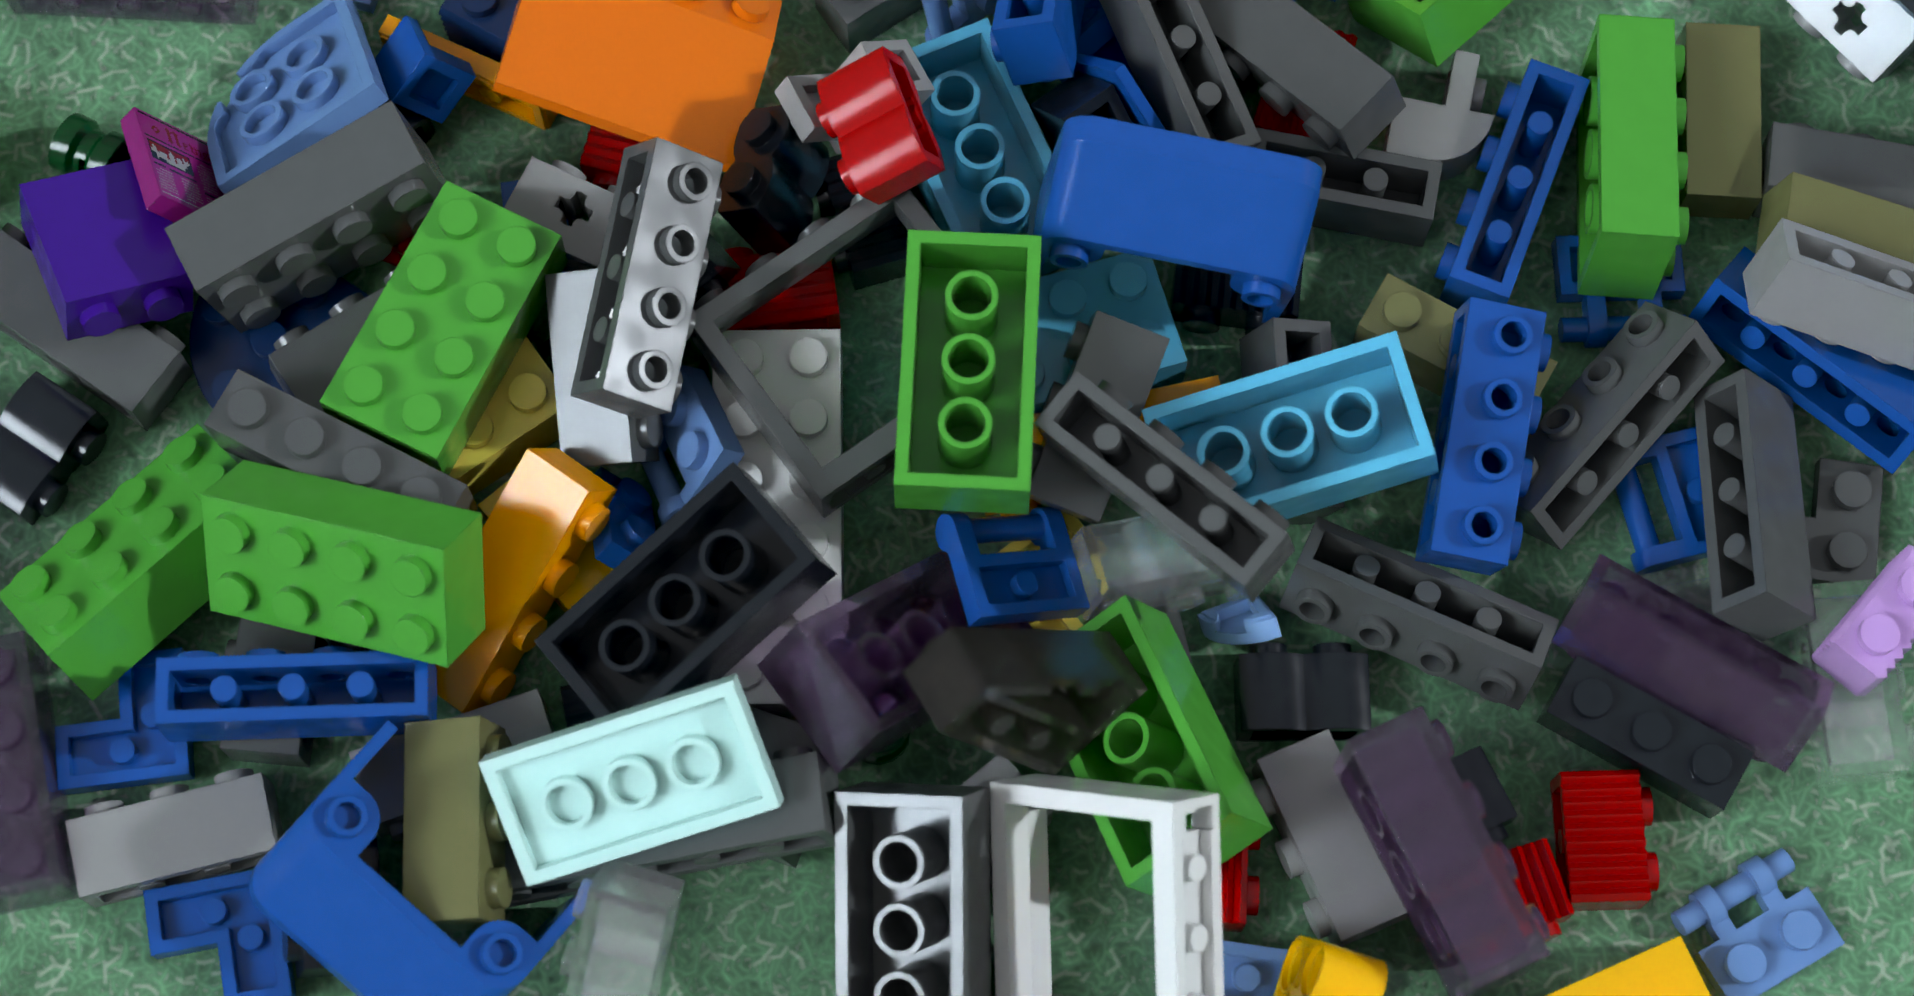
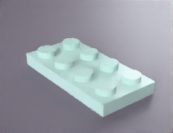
M737 673L486 754L478 763L527 887L779 808L784 800Z

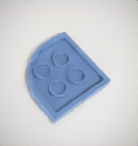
M323 0L269 38L237 71L236 74L241 79L233 87L227 107L221 101L217 102L207 134L208 152L218 188L224 194L232 191L377 109L389 100L356 5L352 0Z

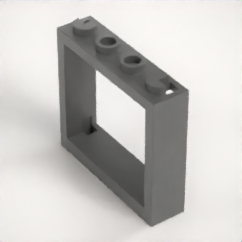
M910 189L880 205L859 194L856 195L850 203V208L832 220L823 217L814 221L801 232L796 244L778 256L772 252L760 257L746 270L745 278L725 291L722 288H717L706 293L693 306L696 313V321L690 336L691 340L823 518L894 470L897 417L824 467H821L722 333L895 216L898 217L907 230L941 231Z

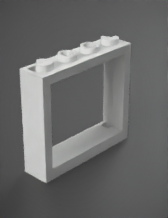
M1038 773L989 781L996 996H1052L1047 809L1152 821L1156 996H1224L1218 793ZM1191 813L1192 827L1186 828V814Z

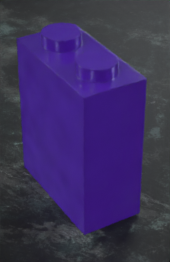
M132 160L19 184L21 225L67 341L86 336H104L119 328L148 321H166L181 313L193 311V285L164 229L173 224V222L146 210Z

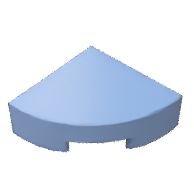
M1259 595L1254 602L1243 596L1197 614L1204 636L1217 643L1246 645L1282 637L1277 617Z

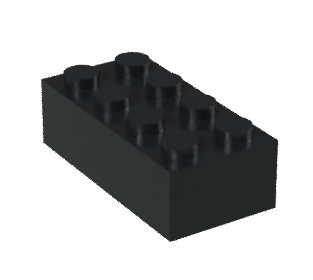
M732 462L534 642L595 717L600 718L722 678L837 573L756 479Z

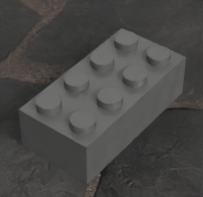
M391 100L164 229L195 291L240 333H243L248 329H258L271 324L280 316L282 310L305 297L311 298L324 294L336 284L338 278L360 266L374 265L385 259L391 253L393 247L416 234L446 179L429 148Z
M864 781L834 791L836 996H991L990 787Z

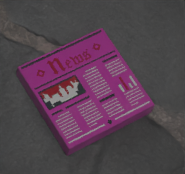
M133 107L120 120L146 210L175 223L224 195L217 186L207 142L136 107Z

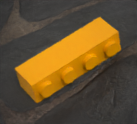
M527 448L482 528L486 629L449 667L436 665L437 695L461 713L504 700L509 695L516 682V675L513 674L524 652L531 650L536 645L534 640L546 630L547 620L544 617L555 598L564 594L574 582L579 570L578 565L575 563L587 542L594 540L602 532L609 520L610 510L607 507L617 489L558 448Z

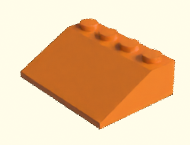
M518 0L492 91L638 142L659 137L723 163L722 171L726 172L735 162L734 144L740 124L749 112L754 109L774 43L782 0Z

